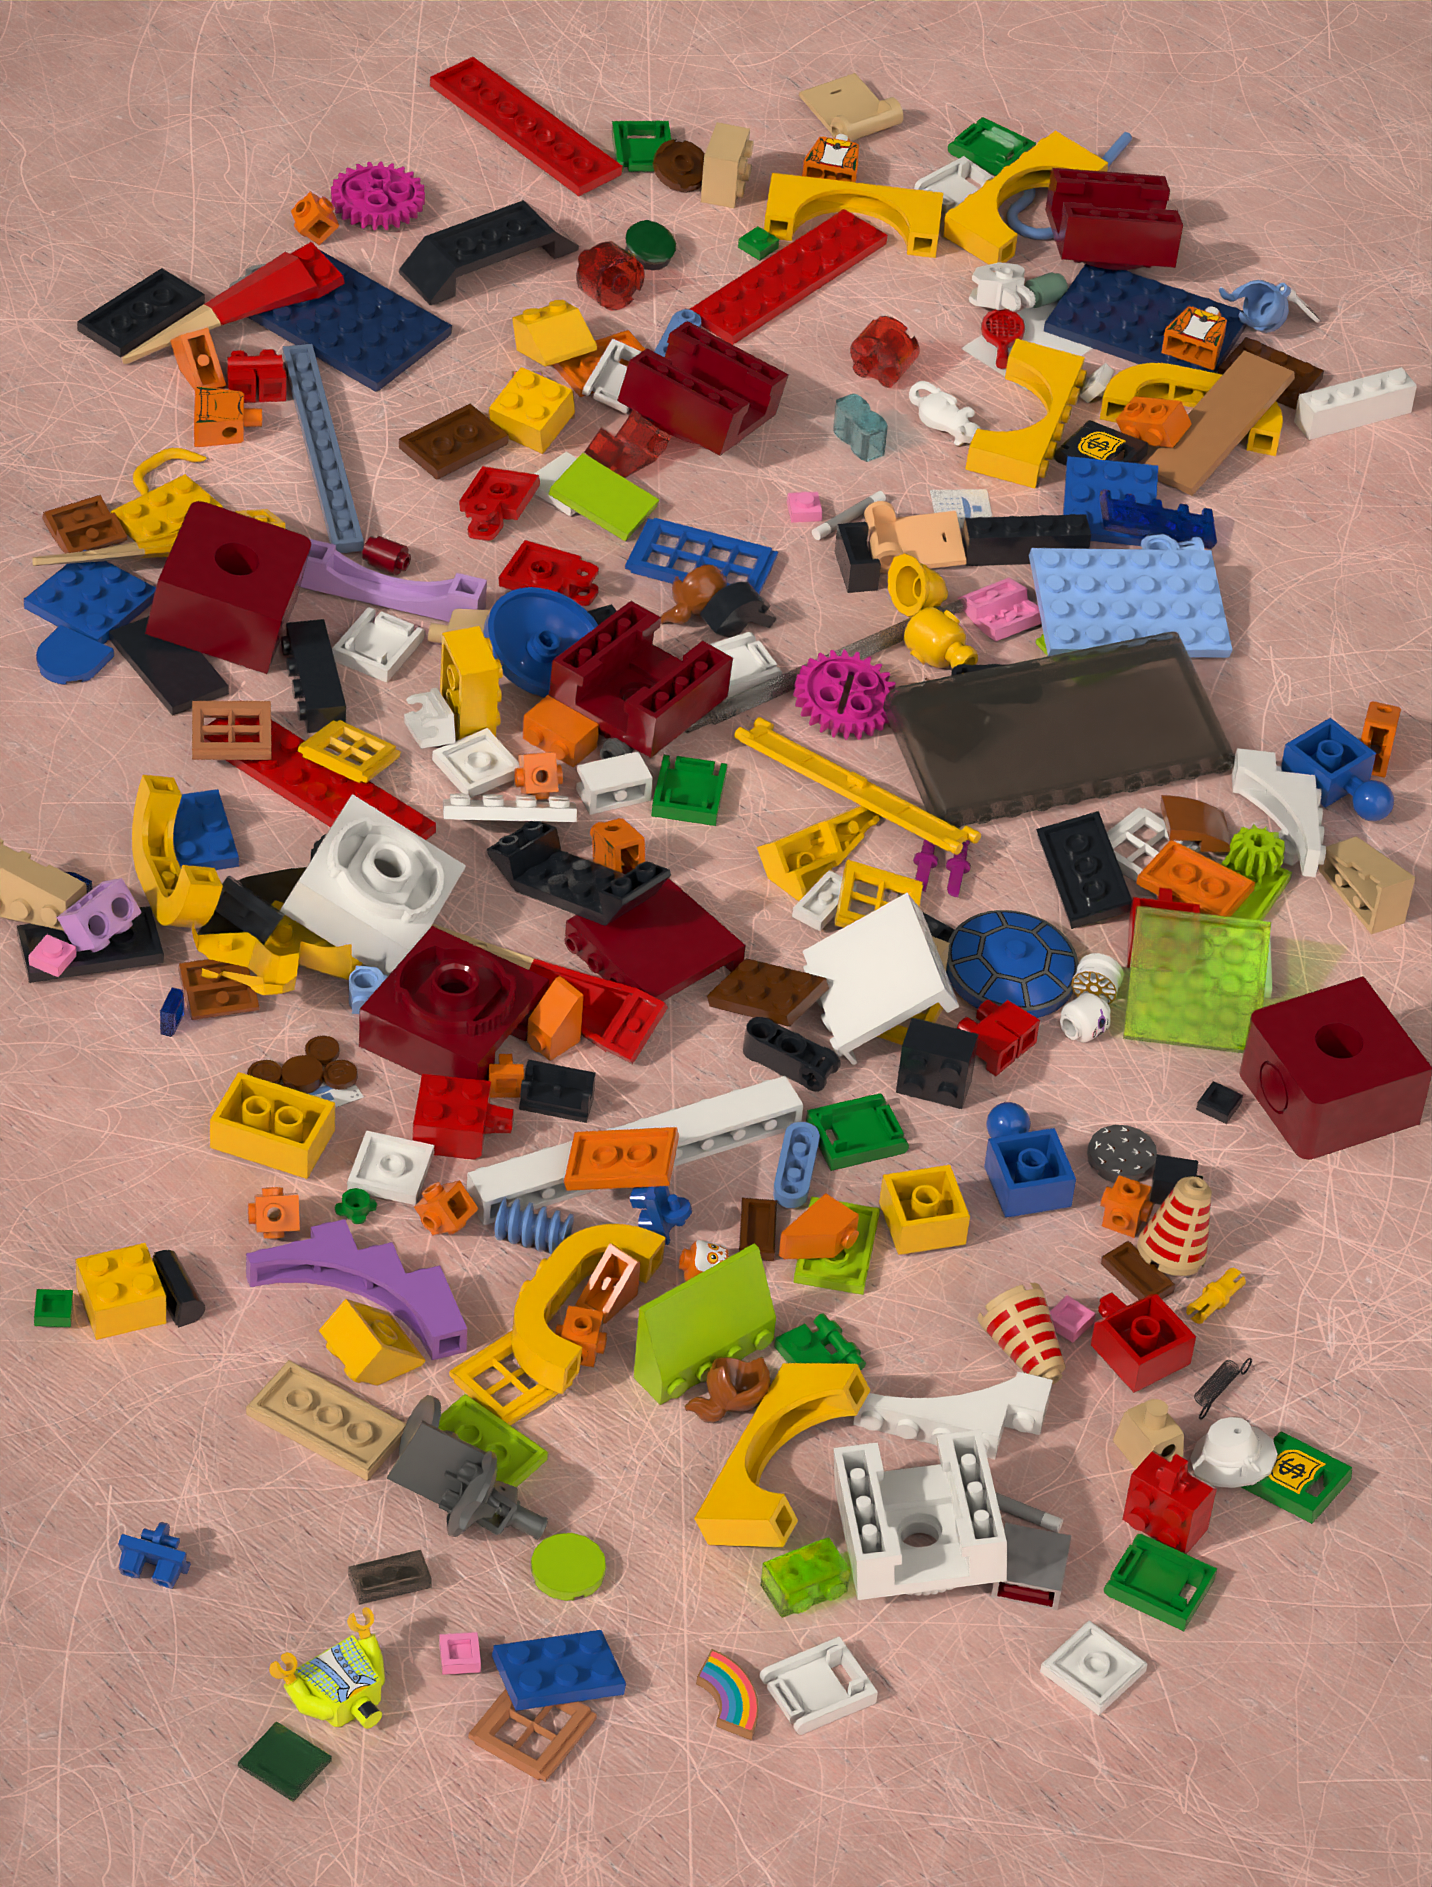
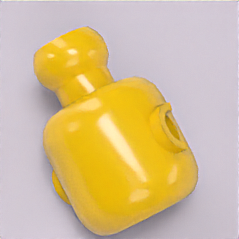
M934 607L924 608L918 611L907 623L904 632L905 644L911 651L909 654L917 658L923 665L927 663L935 668H945L951 665L953 669L959 664L976 665L978 662L977 651L973 647L965 645L966 635L961 625H959V619L948 610H945L943 613Z

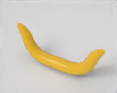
M183 448L163 449L136 467L133 473V484L140 494L144 495L149 492V487L144 481L145 475L164 462L172 459L202 462L206 460V457Z

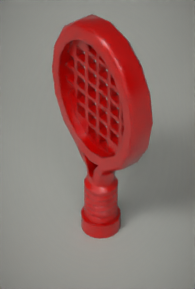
M995 309L988 312L983 317L981 323L982 336L987 342L998 348L996 357L997 368H1007L1008 348L1014 345L1016 339L1022 340L1025 333L1024 320L1019 314L1008 309L999 311Z

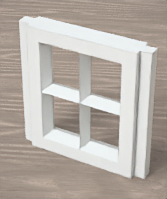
M1140 807L1107 832L1113 849L1125 840L1138 848L1127 859L1114 851L1122 874L1134 882L1137 881V876L1143 869L1132 862L1143 853L1154 858L1159 851L1152 848V846L1163 837L1169 841L1164 820L1146 808L1142 809ZM1143 825L1157 833L1147 843L1132 835ZM1175 841L1195 852H1198L1200 849L1195 841Z

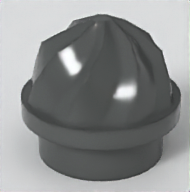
M609 738L604 742L603 748L600 750V757L603 760L633 752V748L617 738Z

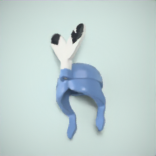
M1253 280L1236 288L1231 294L1223 287L1219 288L1221 297L1230 302L1245 297L1243 304L1244 313H1239L1240 321L1253 327L1258 332H1273L1284 324L1289 313L1288 301L1298 304L1315 322L1318 323L1320 321L1313 310L1285 283L1275 286L1264 280Z

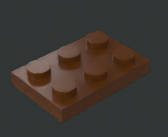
M1248 337L1243 339L1218 368V374L1223 375L1245 350L1294 371L1295 379L1276 400V402L1294 410L1297 409L1299 394L1313 391L1323 379L1324 374L1323 369Z
M470 403L399 438V449L438 480L508 445L509 435Z
M746 958L707 995L709 1007L752 1018L765 1017L776 1024L790 1027L829 987L825 977Z

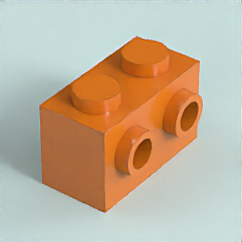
M1137 396L1133 397L1116 418L1122 433L1148 442V445L1170 448L1176 445L1192 425L1181 401Z

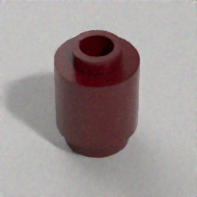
M371 536L364 545L362 559L367 561L368 565L393 575H399L401 571L407 570L411 561V554L408 553V547L382 536L377 538Z

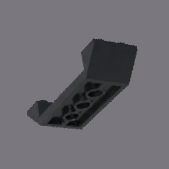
M522 200L424 236L399 268V274L431 306L455 297L456 278L538 247H542L553 259H557L578 251L579 245L547 214Z
M529 821L522 828L500 838L499 842L487 848L488 856L516 892L607 926L654 896L671 876L670 869L656 865L653 862L646 861L640 863L632 871L623 874L561 850L557 828L541 821Z

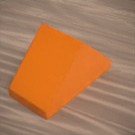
M610 1243L575 1306L604 1311L603 1324H606L638 1295L640 1262Z

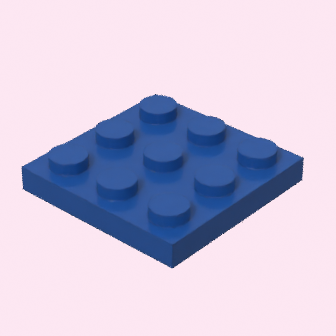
M1068 456L1063 515L1086 514L1091 531V541L1141 546V541L1145 537L1155 533L1158 465Z
M107 561L66 564L25 597L24 609L57 627L63 625L105 644L109 640V631L129 624L152 605L156 587Z

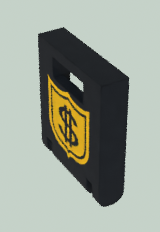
M1088 420L1055 451L1054 459L1065 466L1068 456L1112 461L1124 450V459L1120 462L1139 463L1147 456L1148 442Z

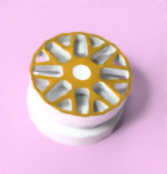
M1091 953L1080 960L1071 986L1077 997L1085 993H1091L1110 1004L1116 999L1118 988L1123 981L1124 972L1120 964L1110 956Z

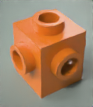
M310 191L291 210L295 220V229L302 236L308 237L320 245L339 227L333 212L335 209L333 204L326 197L322 196L320 198Z
M556 752L518 754L519 768H515L514 778L516 788L521 787V794L536 796V800L549 799L550 792H559L558 785L563 783V772L561 765L556 763ZM538 771H540L541 773L540 781H537L536 774Z
M1119 1175L1113 1187H1106L1101 1199L1100 1206L1105 1207L1102 1227L1135 1238L1142 1222L1147 1223L1152 1213L1154 1203L1149 1201L1152 1187Z
M460 1180L442 1185L440 1182L430 1185L422 1192L423 1198L414 1206L422 1224L432 1235L445 1232L451 1235L458 1232L466 1225V1221L479 1209Z
M283 1187L262 1188V1194H254L255 1203H248V1223L255 1224L256 1232H263V1238H284L285 1231H300L298 1193H283ZM270 1208H278L280 1212L277 1217L270 1218L267 1216Z
M568 1305L564 1324H557L555 1334L581 1346L580 1365L594 1367L597 1354H604L608 1333L602 1332L604 1311Z

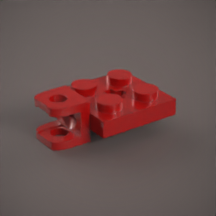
M482 466L459 500L460 511L465 512L467 518H472L467 529L468 537L486 541L493 540L504 526L503 519L518 520L540 486L539 475ZM481 529H488L484 532L479 531Z
M527 540L523 541L498 577L499 587L509 590L525 587L549 589L569 597L581 606L591 605L599 593V587L592 583L599 574V568L596 565L583 561L582 556ZM582 572H586L588 575L582 576ZM579 592H587L588 594L582 596V595H579L578 593H579Z

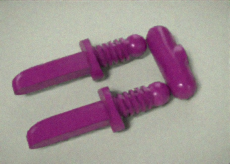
M925 839L921 852L916 853L913 862L918 866L915 880L923 882V892H926L931 868H935L938 865V858L934 855L935 844ZM968 840L962 843L963 848L958 855L954 854V857L946 862V869L950 871L947 891L950 896L957 898L959 897L963 874L968 873L971 868V864L966 861L968 845L970 844Z

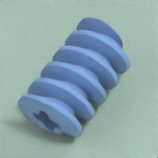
M505 1196L495 1221V1237L497 1240H504L508 1235V1240L511 1244H517L522 1238V1245L525 1248H530L535 1242L536 1250L539 1252H543L549 1245V1252L552 1254L559 1244L571 1235L574 1214H569L565 1222H562L560 1210H556L551 1218H547V1207L543 1206L538 1214H534L533 1203L529 1202L525 1210L522 1211L520 1210V1199L516 1198L511 1207H508Z

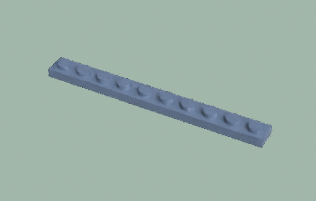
M313 345L282 346V356L330 544L336 545V550L340 553L363 551L364 540Z

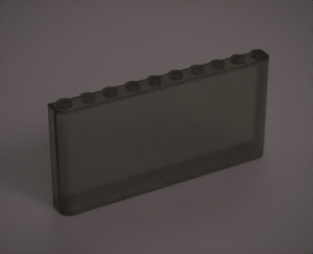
M1166 632L903 685L891 690L886 695L883 705L887 719L926 811L957 828L974 823L985 824L993 819L1002 817L1013 818L1022 813L1035 810L1046 811L1051 807L1064 804L1075 805L1083 800L1092 798L1103 799L1116 793L1126 791L1131 793L1149 786H1164L1170 782L1182 779L1193 780L1201 775L1211 773L1222 774L1232 769L1235 761L1232 747L1184 643L1177 632Z

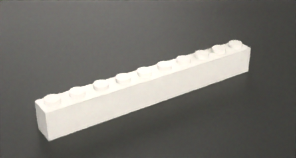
M782 1076L606 1130L677 1127L679 1140L674 1166H678L784 1133L789 1125L801 1122L803 1103L786 1076ZM572 1141L553 1147H546L534 1153L514 1157L498 1164L468 1172L467 1192L479 1208L476 1214L483 1226L496 1221L497 1213L505 1196L508 1207H511L516 1198L520 1199V1210L524 1211L529 1202L533 1203L534 1210L543 1206L600 1190L566 1191L564 1178Z

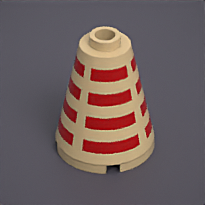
M1194 1176L1180 1179L1139 1236L1137 1247L1140 1255L1149 1265L1151 1260L1158 1263L1159 1267L1157 1270L1176 1276H1188L1197 1273L1200 1266L1204 1267L1208 1252L1212 1191L1203 1179Z
M1030 1283L1033 1289L1026 1290L1023 1284L1011 1288L991 1300L985 1306L988 1313L983 1316L980 1312L977 1320L983 1330L1024 1373L1053 1380V1385L1063 1377L1061 1373L1065 1370L1066 1366L1044 1291L1038 1283Z

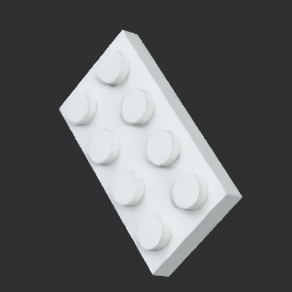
M455 793L450 794V799H443L444 819L577 822L576 805L574 802H570L567 796H549V801H537L536 796L516 795V801L504 800L503 795L485 794L483 795V800H470V794Z

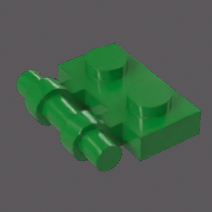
M824 1313L819 1314L813 1322L819 1329L814 1333L806 1324H803L775 1337L774 1347L787 1363L858 1364L860 1370L866 1366V1362L860 1356V1349L855 1343L848 1342L842 1335V1328L836 1321H830ZM830 1343L838 1351L832 1355L824 1347Z

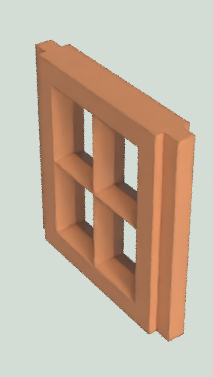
M192 701V760H271V701ZM204 718H228V725H204ZM235 718H259L260 725H235ZM204 735H228V742H204ZM235 735H260V742H235Z
M505 1689L469 1732L468 1738L474 1741L475 1745L526 1774L546 1782L597 1719V1714L590 1711L591 1708L580 1702L545 1706L531 1721L515 1712L509 1694ZM553 1706L571 1716L557 1734L539 1725ZM508 1718L527 1727L512 1746L495 1737V1734ZM533 1731L551 1741L536 1760L519 1751V1748Z

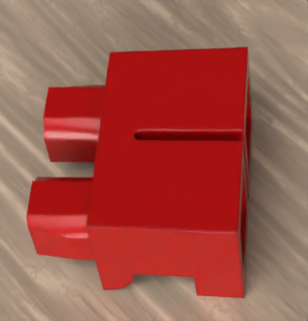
M263 349L259 356H248L244 350L232 351L231 357H227L228 390L244 393V403H256V385L259 402L286 401V373L283 370L282 355H277L274 349Z
M987 999L977 1009L976 1019L981 1021L979 1024L971 1018L965 1017L957 1025V1029L979 1034L976 1055L987 1062L986 1070L996 1077L1011 1065L1015 1058L1018 1059L1037 1043L1040 1019L1009 1000L999 1006Z

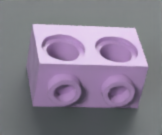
M119 878L103 881L57 916V919L72 945L76 946V952L90 949L92 952H97L110 943L109 938L112 935L120 934L132 927V920L142 912L123 879Z

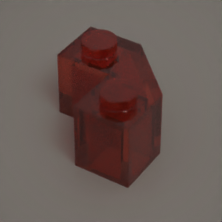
M633 410L617 434L601 427L584 453L623 478H626L655 462L659 455L666 450L672 435L648 417Z

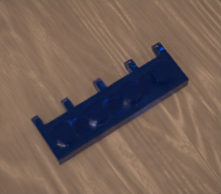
M1103 489L1100 492L1104 530L1140 537L1164 534L1175 539L1177 543L1191 541L1193 537H1200L1204 548L1212 549L1217 544L1213 511L1210 508H1204L1201 514L1189 512L1187 504L1181 503L1177 510L1163 508L1160 499H1153L1151 505L1136 503L1133 494H1126L1123 501L1112 499L1110 490Z

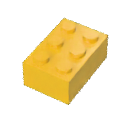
M480 626L442 633L440 693L454 713L456 741L486 728L496 737V727L501 723L497 706L498 702L502 700L499 679L503 677V669L500 660L494 658L491 641L489 638L484 637Z
M238 1072L210 1119V1148L308 1179L335 1132V1102Z

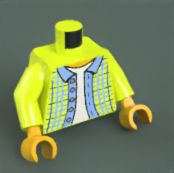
M365 1607L362 1609L363 1616L365 1617L364 1626L357 1623L354 1613H351L347 1619L349 1628L354 1632H358L360 1638L356 1639L351 1635L298 1668L296 1657L289 1652L281 1655V1660L286 1665V1671L281 1668L277 1661L270 1664V1674L276 1679H284L286 1683L283 1686L301 1714L322 1721L326 1720L334 1727H342L356 1718L366 1729L375 1726L382 1718V1712L376 1705L381 1701V1687L385 1683L384 1660L376 1635L371 1634L369 1627L374 1623V1614L369 1608Z

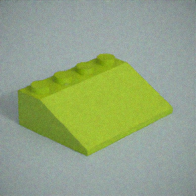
M755 1243L639 1307L633 1378L659 1405L672 1398H679L686 1390L700 1382H707V1373L715 1359L729 1357L742 1360L756 1350L765 1349L774 1341L776 1315L760 1250Z

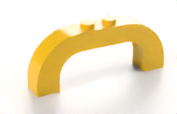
M1145 363L1131 366L1117 373L1107 384L1103 395L1100 419L1117 423L1116 418L1134 396L1181 401L1183 406L1194 408L1220 379L1222 374L1167 363ZM1276 401L1249 431L1247 451L1276 456L1283 423L1282 412Z
M142 774L136 796L132 824V851L138 879L153 914L161 925L192 928L194 920L195 928H201L212 917L223 885L215 868L182 865V868L180 867L174 852L173 832L182 794L173 777Z
M596 1225L570 1235L559 1244L548 1259L543 1258L538 1265L536 1275L531 1281L527 1279L523 1283L514 1309L511 1338L512 1350L518 1364L527 1375L539 1384L563 1394L579 1373L582 1347L559 1337L551 1331L547 1324L584 1278L593 1274L610 1243L640 1262L639 1281L647 1284L663 1262L666 1237L632 1225Z

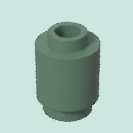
M1053 272L1030 279L1024 285L1034 292L1036 298L1035 305H1033L1034 308L1061 300L1068 290L1064 276Z

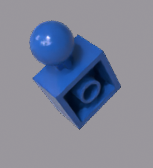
M1332 718L1323 721L1285 744L1281 772L1315 775L1316 788L1321 789L1320 804L1325 808L1347 794H1351L1353 796L1352 801L1355 812L1362 819L1374 822L1386 818L1394 806V795L1391 789L1381 781L1370 780L1376 753Z
M1004 1102L996 1105L988 1114L986 1121L987 1131L991 1138L988 1139L984 1168L1004 1217L1071 1207L1076 1177L1055 1128L1029 1132L1031 1127L1030 1117L1022 1106L1013 1102Z

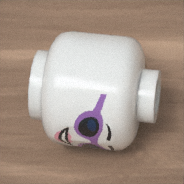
M1085 993L1063 1007L1060 1019L1061 1029L1071 1040L1086 1043L1108 1030L1111 1023L1110 1007L1104 999L1099 998L1095 994Z

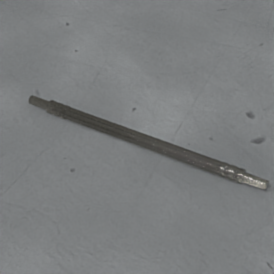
M963 597L943 607L937 605L934 608L943 613L945 610H948L953 615H956L967 609V599ZM912 617L836 650L835 653L837 656H841L843 649H845L848 656L853 657L856 652H859L860 660L903 642L905 628ZM801 666L723 700L689 727L685 733L688 734L710 723L716 725L795 690L794 685Z

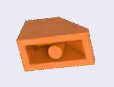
M208 327L182 334L170 340L179 370L194 391L195 386L210 388L226 386Z
M561 976L553 981L528 1018L527 1043L535 1052L541 1053L549 1061L578 1044L581 1038L583 994Z
M825 1193L781 1232L779 1256L783 1259L834 1258L844 1248L849 1249L856 1242L859 1235L857 1231L859 1214Z

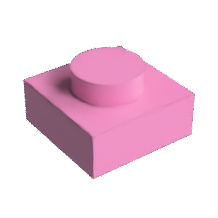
M818 492L787 494V506L791 523L822 521V508Z
M47 934L29 954V965L59 977L76 957V946Z
M1068 1295L1050 1311L1055 1332L1072 1343L1094 1323L1096 1314Z
M478 1632L439 1634L442 1675L481 1672Z

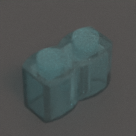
M853 393L837 399L833 423L835 435L841 441L849 444L852 452L865 462L884 456L888 425L884 418L878 413L871 411L867 401L857 394Z

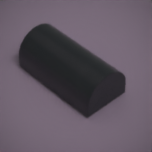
M172 1250L154 1252L152 1261L166 1295V1308L175 1325L179 1328L196 1322L204 1314L205 1304L179 1257Z

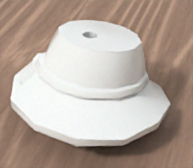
M1228 1417L1220 1419L1211 1425L1208 1433L1196 1442L1190 1459L1197 1478L1212 1486L1236 1488L1254 1485L1269 1476L1278 1454L1273 1439L1261 1429L1251 1426L1250 1423L1242 1418Z

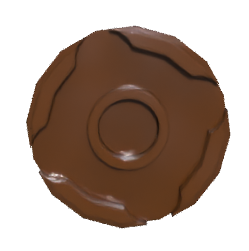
M670 139L662 143L653 158V168L658 179L670 189L679 192H692L701 188L705 155L702 149L686 140L676 142L677 139Z

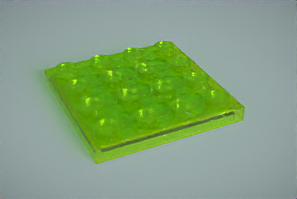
M1137 906L1123 1039L1243 1053L1251 1014L1253 1011L1263 1008L1271 922Z

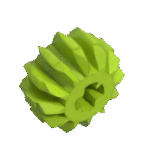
M1253 824L1251 829L1241 827L1240 831L1234 834L1231 839L1230 862L1235 865V871H1245L1247 877L1251 874L1256 875L1259 879L1264 874L1273 876L1274 872L1280 869L1284 861V841L1279 838L1278 832H1269L1267 826L1263 829L1257 828L1255 824Z

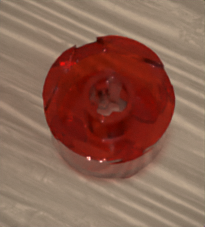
M613 241L599 243L590 250L582 251L578 257L579 265L576 281L579 290L608 310H619L629 305L634 300L631 296L636 289L640 291L645 279L643 265L633 255Z
M879 316L876 320L873 319L852 342L850 346V354L854 362L852 368L858 376L862 378L870 376L878 380L882 386L891 388L918 358L920 348L915 336L912 339L905 332L908 328L899 320L889 316Z

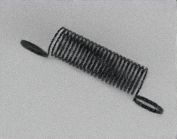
M1248 1358L1243 1363L1241 1369L1238 1367L1237 1371L1231 1366H1226L1233 1362L1238 1367L1234 1361L1225 1360L1194 1394V1399L1197 1403L1196 1398L1198 1394L1199 1396L1201 1394L1207 1400L1205 1404L1198 1403L1200 1406H1203L1199 1415L1200 1420L1207 1415L1211 1404L1240 1372L1244 1375L1248 1371L1252 1358ZM1250 1360L1248 1367L1242 1372L1244 1366Z

